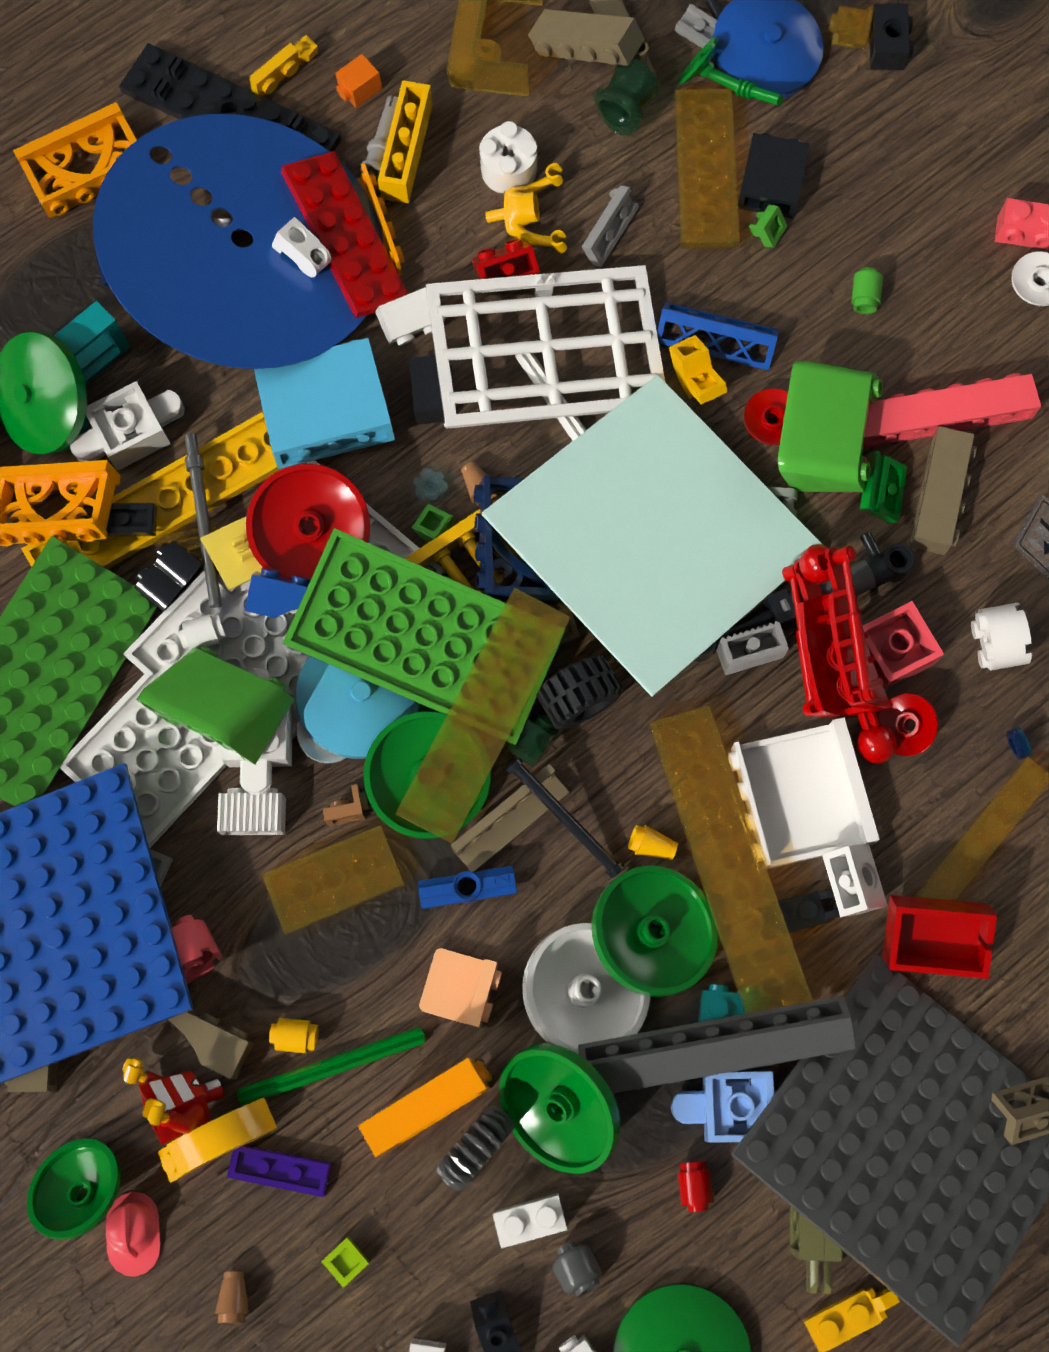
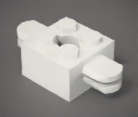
M136 381L86 406V416L92 429L76 437L70 445L71 451L79 462L96 461L107 455L118 471L171 444L162 427L181 418L184 415V405L180 397L171 390H167L147 400Z
M261 668L248 671L265 680H268L271 676L268 671ZM293 704L289 707L256 765L242 759L235 751L222 747L221 760L228 767H240V785L251 795H263L270 790L272 767H292Z

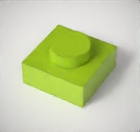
M349 1236L321 1261L343 1288L370 1263Z

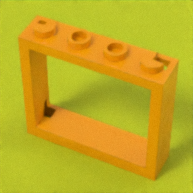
M466 1058L364 1121L358 1127L374 1156L378 1157L395 1149L491 1089L488 1082L493 1078L482 1061Z

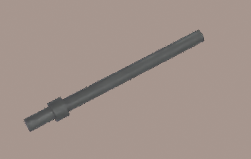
M189 433L184 436L187 450L185 464L186 471L190 472L199 538L211 533L202 475L205 467L203 456L199 455L197 435ZM200 540L210 608H218L222 606L217 569Z

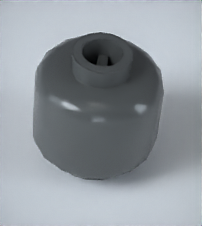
M570 1242L557 1250L558 1258L554 1261L552 1270L566 1294H575L577 1298H580L592 1292L600 1285L598 1279L602 1275V1267L588 1245L576 1246L574 1242Z

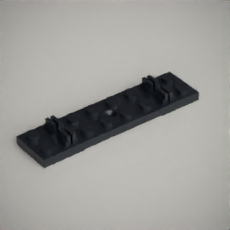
M147 43L119 85L122 93L178 119L207 114H226L229 111H234L235 115L261 118L284 125L314 140L329 152L335 151L341 141L340 133L150 43Z

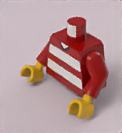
M133 1057L126 1059L122 1069L124 1080L127 1083L136 1084L138 1081L140 1082L138 1086L144 1107L142 1115L148 1118L161 1145L184 1134H189L194 1129L208 1123L211 1118L208 1103L224 1098L223 1089L218 1079L200 1085L191 1071L168 1077L159 1076L148 1070L144 1073L142 1072L144 1063Z

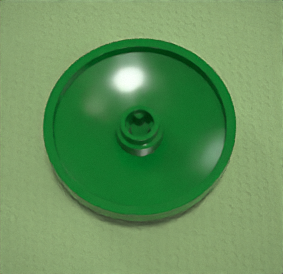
M44 332L19 334L13 337L0 352V422L9 437L19 447L30 453L50 454L64 450L76 439L85 419L87 394L82 370L72 351L59 338Z
M425 711L400 717L387 725L378 734L367 753L363 778L368 800L373 810L384 823L404 835L414 838L432 839L444 837L460 830L478 814L488 795L491 771L487 752L481 740L471 728L450 715Z
M649 865L630 869L616 877L604 888L593 910L591 928L596 953L608 973L617 982L633 992L652 997L677 994L696 984L706 974L713 962L718 943V931L711 905L703 892L690 879L675 870Z
M534 1044L521 1050L506 1064L499 1083L501 1108L510 1115L509 1118L515 1123L514 1130L512 1131L514 1136L533 1157L555 1170L570 1174L590 1172L598 1168L610 1157L620 1137L619 1110L609 1086L589 1062L562 1046Z
M672 1283L648 1291L629 1307L617 1329L613 1352H751L746 1330L740 1318L726 1301L704 1287L688 1283Z

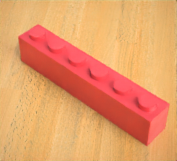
M1014 373L999 380L992 381L991 378H985L970 385L963 386L961 383H956L941 390L934 391L932 388H927L912 395L905 396V394L899 393L887 399L878 400L876 403L869 404L863 448L930 437L934 435L938 426L965 431L1033 419L1041 408L1033 375L1021 376L1020 373Z

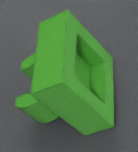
M768 205L764 212L756 214L758 218L756 225L750 224L748 227L753 236L760 237L765 247L774 248L788 225L779 206Z

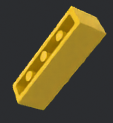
M402 80L378 177L380 196L384 200L409 204L433 106L430 85Z

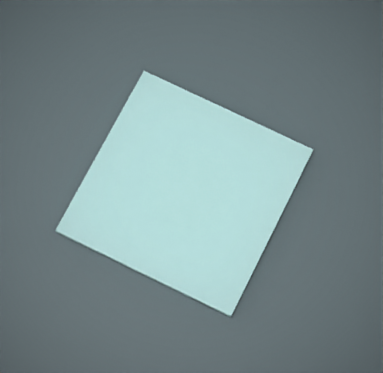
M658 374L481 514L651 697L747 615L766 596L785 581L782 575L784 567L793 565L795 560L801 557L802 552L811 545L822 544Z

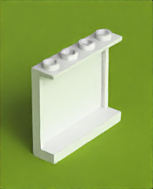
M845 717L832 720L829 725L740 745L739 742H734L731 748L732 752L728 753V760L731 770L737 771L740 781L736 783L738 798L740 802L745 801L748 812L744 814L745 825L748 832H753L756 844H752L753 855L756 863L761 862L763 870L822 857V854L849 845H873L880 840Z

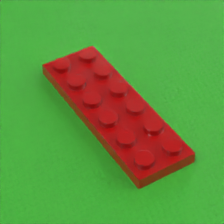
M335 151L283 165L281 173L312 234L329 251L332 259L328 265L355 318L375 313L378 306L408 295Z

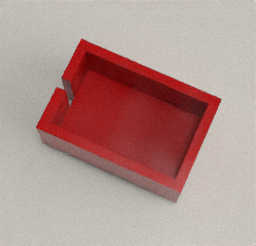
M890 895L882 957L889 970L989 979L992 949L988 944H993L997 915L988 903Z

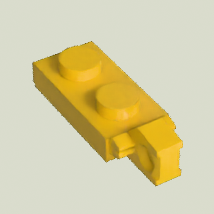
M307 35L294 45L289 43L250 76L252 92L262 97L265 94H271L277 88L279 82L285 77H291L296 73L299 65H302L303 62H310L318 53V46Z
M872 1287L866 1290L860 1289L810 1315L803 1322L818 1352H827L880 1324L881 1321L888 1318L885 1310L900 1303V1301L888 1288L878 1293H875Z

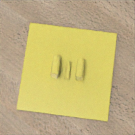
M246 516L200 538L229 591L251 581L254 572H261L262 566L254 557L247 540Z

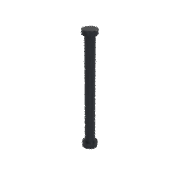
M520 756L511 761L505 770L509 774L514 773L607 869L606 874L610 878L618 875L625 865L620 860L616 861L522 764L524 760Z

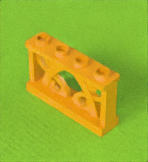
M115 102L13 151L48 218L63 215L68 210L82 203H88L97 197L107 172L122 154V152L115 150L127 149L137 140L120 107ZM123 130L128 141H115V133ZM83 149L89 153H101L99 161L91 174H80L66 170L73 160L74 152ZM41 168L47 174L38 183L33 172ZM55 178L56 180L53 182L54 192L48 195L46 194V187Z
M108 460L0 467V546L24 543L37 545L48 542L51 536L63 543L67 541L93 542L94 540L107 539L108 532L106 528L115 487H118L120 483V474ZM69 489H75L73 491L76 495L70 494ZM97 489L96 499L91 498ZM52 490H59L63 497L70 502L53 516L44 519L36 513L32 505L45 500ZM13 493H15L17 501L11 503ZM85 505L93 507L91 519H79L83 515L88 517V513L83 509ZM17 509H21L19 511L14 512L10 517V520L12 522L16 519H19L18 523H6L8 515L11 512Z

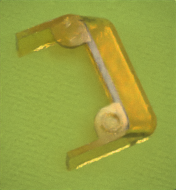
M459 0L447 64L449 83L459 89L528 96V64L501 61V48L499 44L493 40L482 39L488 0ZM497 0L543 6V0Z

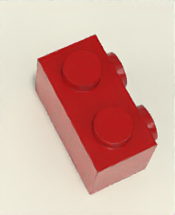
M521 238L507 241L505 243L506 247L494 250V247L483 249L477 252V257L471 258L477 279L540 274L533 246L526 240L522 241Z

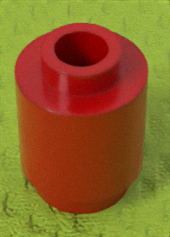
M706 1161L679 1163L680 1172H677L681 1206H688L689 1212L708 1211V1204L715 1203L711 1170L707 1169Z

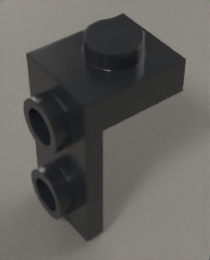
M499 1290L491 1294H485L480 1298L470 1301L475 1329L483 1351L521 1352L510 1321L503 1291Z

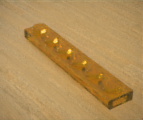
M1027 757L914 897L956 900L1049 784V773Z

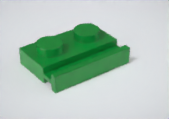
M879 451L870 452L867 459L868 463H870L871 475L869 481H865L860 509L870 511L869 514L889 524L898 523L900 521L907 466L888 456H881Z

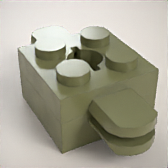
M790 1206V1254L799 1260H806V1288L809 1294H816L819 1261L820 1290L822 1294L829 1295L831 1292V1262H842V1253L846 1252Z

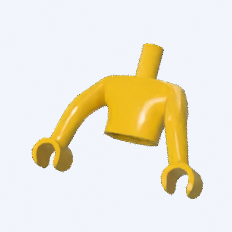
M552 163L546 168V177L527 185L515 186L506 190L504 193V208L487 211L485 214L487 222L504 220L506 231L509 235L521 238L522 241L526 240L533 246L553 247L556 252L564 253L567 250V245L564 242H559L567 238L563 231L556 230L550 236H544L524 228L530 223L539 221L537 193L550 185L560 186L563 183V178L560 175H556L562 172L561 166L557 163Z

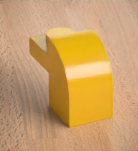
M696 335L669 347L677 378L690 399L695 397L702 405L728 392L725 381L712 368L709 349Z

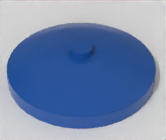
M732 0L721 12L713 30L712 38L715 36L718 38L717 48L713 57L720 71L738 80L745 79L755 82L758 87L782 94L784 98L793 96L804 89L813 79L822 61L823 39L819 26L810 12L796 0Z

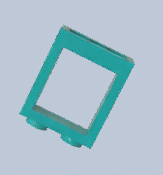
M97 300L54 335L63 341L76 357L83 373L85 385L131 347L117 321Z

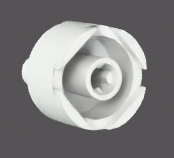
M509 121L490 130L484 136L479 146L481 172L486 185L492 190L504 194V191L511 187L533 183L537 172V144L533 136L524 128L516 126L515 123Z
M1018 602L979 609L978 613L975 614L976 620L971 621L972 635L974 639H980L982 650H978V661L981 669L988 668L991 671L1030 664L1032 653L1026 654L1025 645L1031 644V635L1024 610L1017 611L1020 606Z

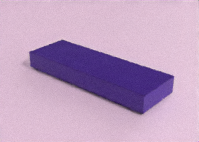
M244 1145L233 1150L227 1178L326 1197L333 1163Z

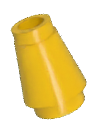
M636 825L632 831L628 849L635 851V855L673 860L678 842L673 841L647 825L643 827Z

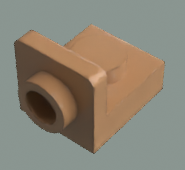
M358 784L351 785L354 803H349L348 800H339L330 803L329 808H323L324 821L329 827L366 820L364 810L370 809L366 791L361 792Z

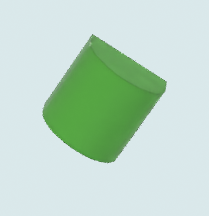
M428 503L412 529L420 538L429 543L450 529L455 519L452 515Z

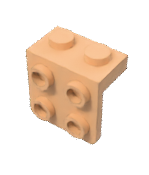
M443 948L437 949L419 1004L420 1009L432 1015L481 1028L482 1022L488 1023L493 1004L488 1002L491 990L497 991L501 980L502 972L497 970L498 963L487 959L480 960Z

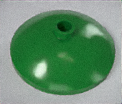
M94 1139L74 1140L51 1153L36 1171L27 1194V1213L33 1227L50 1239L69 1240L87 1233L100 1223L111 1209L120 1187L121 1169L115 1153L107 1145Z

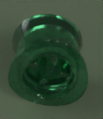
M633 58L628 66L616 64L608 86L605 89H597L593 93V99L605 124L619 135H629L639 127L642 121V110L659 96L660 85L654 73L644 63Z

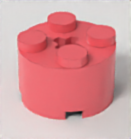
M192 915L181 917L174 923L175 926L172 927L187 984L215 967L212 963L215 958L219 961L222 959V954L205 921L200 919L194 920Z

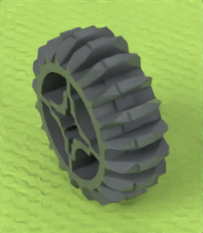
M496 1105L489 1106L439 1163L437 1173L448 1186L453 1187L456 1191L463 1190L514 1130L515 1123L503 1109L501 1110Z

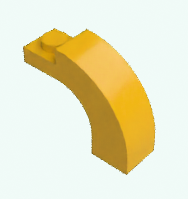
M261 1098L194 1129L189 1134L177 1138L158 1151L162 1167L171 1183L201 1166L263 1137L277 1129V1126L265 1098Z

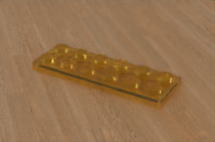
M675 90L681 248L738 247L740 239L732 90Z

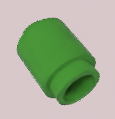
M865 267L854 274L851 303L854 305L853 309L857 313H875L877 307L881 304L883 275L877 269Z

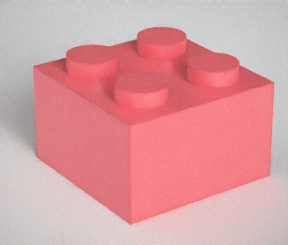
M913 601L863 625L864 632H867L869 638H866L870 654H874L876 659L873 663L878 677H882L884 682L882 684L884 690L935 665L944 655Z

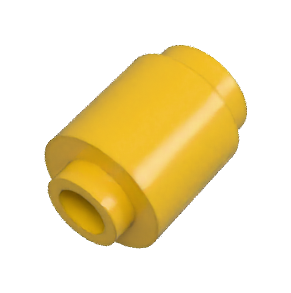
M279 1017L277 1024L272 1023L269 1043L274 1044L275 1051L307 1054L308 1051H316L319 1025L311 1024V1020Z

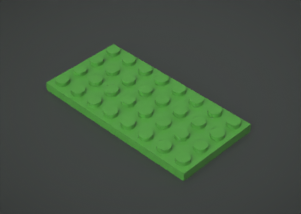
M334 528L282 644L516 745L565 629Z
M53 536L48 540L0 616V799L15 807L41 797L126 659L123 653L138 639L157 607L137 591L134 585Z

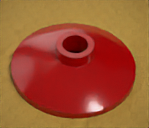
M775 388L764 389L754 394L747 402L744 409V424L750 435L759 442L768 445H780L788 396L787 391ZM774 418L777 420V424H770L767 422V419Z
M904 693L889 699L892 700L893 706L881 710L878 720L880 725H884L892 730L896 737L897 748L895 754L915 756L926 751L933 744L938 733L939 722L934 707L928 700L916 694ZM912 719L916 723L913 731L908 728V723Z

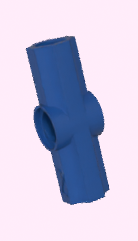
M513 866L477 872L464 871L458 875L418 881L422 909L458 903L471 904L477 900L517 894ZM464 880H472L476 883L475 892L469 896L462 895L459 892L460 883Z

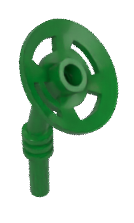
M716 36L698 52L677 81L681 85L700 74L703 78L706 76L735 91L737 96L749 100L755 98L776 106H781L784 100L782 94L760 88L757 83L749 80H738L714 68L715 64L711 59L718 44Z

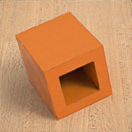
M363 54L335 72L338 83L336 86L337 92L344 101L349 100L355 108L382 90L379 71Z

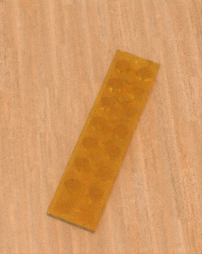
M517 588L513 589L395 813L396 815L451 844L454 842L571 617Z

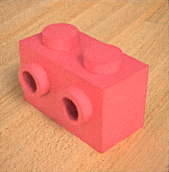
M1007 198L997 217L994 242L1049 250V204Z

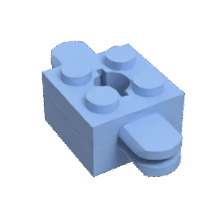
M773 1071L727 1072L702 1078V1091H681L674 1096L671 1102L672 1114L677 1121L683 1124H704V1140L706 1142H740L778 1090L774 1089Z

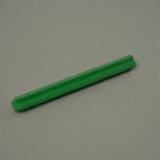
M416 1027L242 1087L237 1090L238 1101L241 1106H245L261 1098L267 1099L426 1043L424 1030L422 1027Z

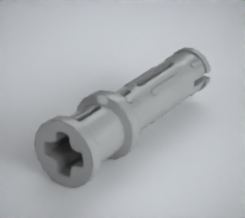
M392 96L387 97L376 135L368 143V155L366 160L362 162V164L365 163L369 174L374 173L376 180L379 177L398 100L396 96H394L392 103Z

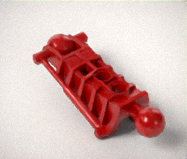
M822 544L811 545L802 552L801 557L795 560L793 565L784 567L782 570L783 578L787 582L791 581L798 630L796 631L806 698V703L803 704L802 708L803 713L806 716L845 717V719L858 716L862 731L856 740L857 751L869 763H884L896 751V737L892 730L884 725H880L876 712L892 707L893 703L892 700H888L882 687L884 683L882 677H878L873 663L876 659L874 654H870L866 638H869L867 632H864L861 614L863 613L862 609H859L850 565V562L856 559V551L850 545L840 549L836 547L829 548ZM830 580L834 592L822 595L819 584ZM800 590H801V593H802L804 602H801Z

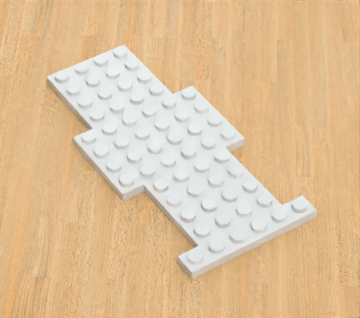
M314 460V461H310V462L307 463V464H317V465H320V464H319L318 462H316L315 460ZM366 504L370 516V537L368 543L404 559L420 549ZM435 561L425 567L442 576L446 575L444 568L436 564ZM203 571L123 653L144 675L67 754L59 767L74 782H78L120 764H127L149 848L154 845L227 766L221 760L222 746L182 725L174 726L166 722L137 701L138 696L147 685L190 651L189 647L183 648L178 635V631L183 629L182 623L211 614V616L219 614L227 638L220 640V644L207 648L219 655L217 658L243 670L265 669L272 677L287 685L285 691L295 698L298 676L310 656L282 643L298 609L289 611L276 618L245 611L251 581L229 591L218 574L222 606L210 608L205 571ZM294 699V701L292 702V704H293V735H292V740H293V738L297 735V725H298V722H299V717H298L297 710H296V705H295V699Z

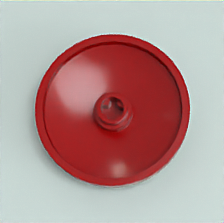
M317 464L293 465L272 474L256 490L249 504L246 516L247 540L258 563L262 568L277 570L280 572V577L292 579V575L312 578L334 528L367 543L370 537L369 511L360 491L341 473Z

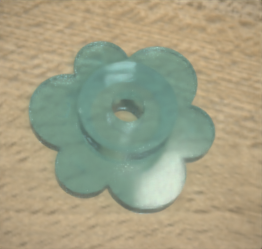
M430 468L423 469L420 477L414 479V485L417 487L415 490L416 496L419 499L428 498L431 501H436L439 495L445 494L448 486L443 481V473H434Z

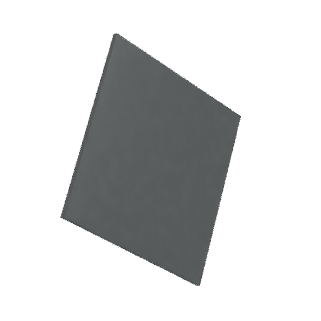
M875 954L845 995L851 1016L856 1049L799 1059L731 1156L956 1347H959L1049 1196V1134L1014 1145L1008 1142L1004 1137L1007 1118L992 1102V1093L1034 1080L900 972L889 970L885 961ZM1039 1091L1034 1093L1036 1096L1049 1099V1093ZM1014 1099L1007 1101L1013 1109L1027 1105V1103Z

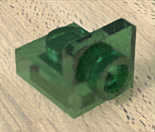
M533 714L527 718L516 745L510 743L507 749L516 756H520L533 767L550 741L556 737L559 730L553 727L548 717L541 714L538 716Z

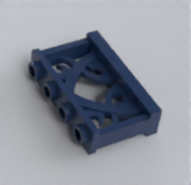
M483 475L479 485L474 487V503H478L480 513L475 515L474 523L475 532L480 533V542H477L475 549L476 561H480L481 572H477L476 577L477 590H481V593L497 600L542 601V603L554 604L559 597L522 558L519 560L505 547L499 538L500 534L481 515L485 509L492 505V494L495 492L507 493L524 479ZM493 553L498 557V559L493 560ZM502 569L505 574L503 579L508 578L512 571L517 574V577L513 584L501 586L494 579V571ZM523 578L541 584V587L519 586Z

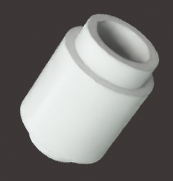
M208 614L182 623L183 629L178 631L183 648L189 647L190 650L193 648L200 650L202 646L210 647L220 644V640L227 638L219 614L215 616Z

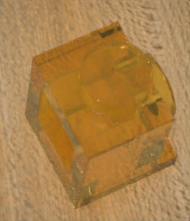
M839 6L837 14L832 13L828 31L833 32L831 44L864 49L870 32L874 7L868 6L867 10Z

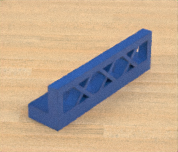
M665 302L657 330L659 344L672 346L681 342L684 338H690V335L697 330L707 331L712 340L705 344L709 349L711 357L769 370L779 329ZM666 321L678 324L683 334L675 339L664 337L663 332ZM685 326L691 327L692 329L687 331ZM713 333L720 334L721 336L716 338ZM726 337H732L736 339L741 348L732 353L725 352L719 341ZM742 340L748 341L749 343L744 345ZM755 344L769 346L765 361L752 358L747 349ZM715 345L717 349H713V348H709V347ZM744 352L745 356H741L738 354Z

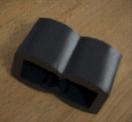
M174 540L170 544L167 542L163 543L154 555L158 558L151 567L146 565L135 577L138 583L134 588L162 611H165L204 567L202 561Z

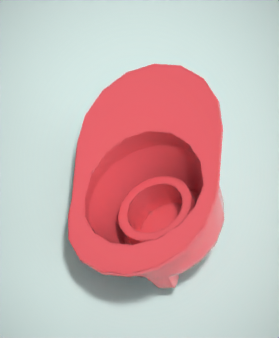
M129 1192L121 1195L114 1201L107 1213L106 1242L109 1261L116 1271L125 1276L136 1277L145 1274L155 1265L160 1253L158 1208L151 1197L140 1192Z

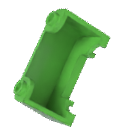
M813 361L794 362L778 452L779 471L790 488L796 489L798 492H864L865 481H869L871 475L870 463H866L862 455L869 404L876 403L877 397H881L883 393L882 379H879L876 373Z
M202 646L200 650L197 648L190 650L147 685L138 696L137 701L166 722L174 726L182 725L211 739L223 748L235 751L242 759L256 765L295 699L285 691L287 685L271 676L268 680H265L217 658L219 655L205 646Z

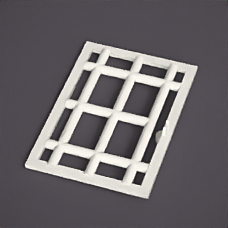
M645 265L426 284L444 412V426L446 429L609 413L632 395L631 387L643 386L657 374L665 382ZM635 280L636 289L614 290L613 281ZM600 282L602 284L603 292L552 296L554 286ZM535 288L536 297L476 303L474 293ZM463 294L464 304L441 306L440 296ZM638 300L643 331L621 333L616 302ZM605 303L610 334L552 339L547 308ZM536 310L540 340L482 345L478 321L479 314ZM466 316L470 347L447 349L443 318ZM646 343L650 374L628 375L624 351L625 344ZM612 346L617 377L559 382L554 351ZM542 352L547 383L488 388L484 357ZM472 359L477 390L453 392L449 361ZM619 389L620 398L562 404L561 394ZM549 395L550 405L494 411L491 409L490 402ZM479 403L480 412L456 414L455 404Z

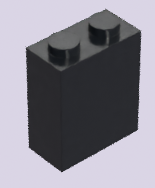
M753 133L737 208L764 212L768 205L779 206L783 217L793 219L798 204L810 143L801 142L798 139L774 137L766 133Z

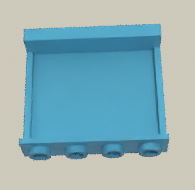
M369 338L352 340L348 343L332 346L328 351L297 364L278 368L254 369L271 449L278 469L395 440Z

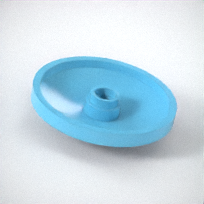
M311 656L303 665L296 683L295 705L303 728L323 749L345 758L365 759L371 744L387 725L400 717L419 712L420 704Z

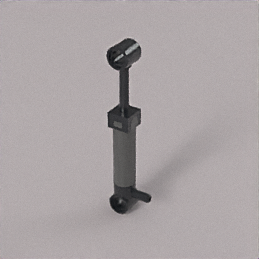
M863 533L860 539L870 558L851 565L853 584L856 588L855 593L859 595L890 581L902 580L914 564L915 557L913 551L908 546L898 543L891 545L886 551L881 553L872 533ZM890 558L900 560L903 567H894L890 563ZM830 580L819 584L822 595L834 592ZM783 589L766 596L763 603L764 611L737 622L694 661L702 662L709 659L722 637L726 639L728 635L731 637L733 634L738 635L740 632L743 633L769 621L772 624L775 621L779 622L782 629L794 625L796 615L792 590L787 591V589ZM800 590L801 602H804V599H803V596H802V593H801V590Z

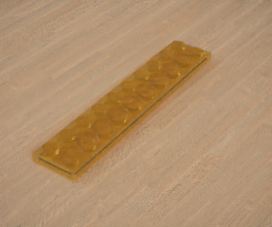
M710 706L650 722L649 728L745 1014L812 1002L809 988Z

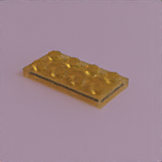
M381 825L262 874L285 935L405 885Z

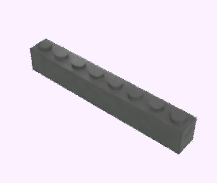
M844 996L578 1045L579 1056L584 1058L599 1072L612 1093L638 1090L645 1087L671 1084L678 1081L704 1078L716 1074L736 1072L856 1049L851 1016Z

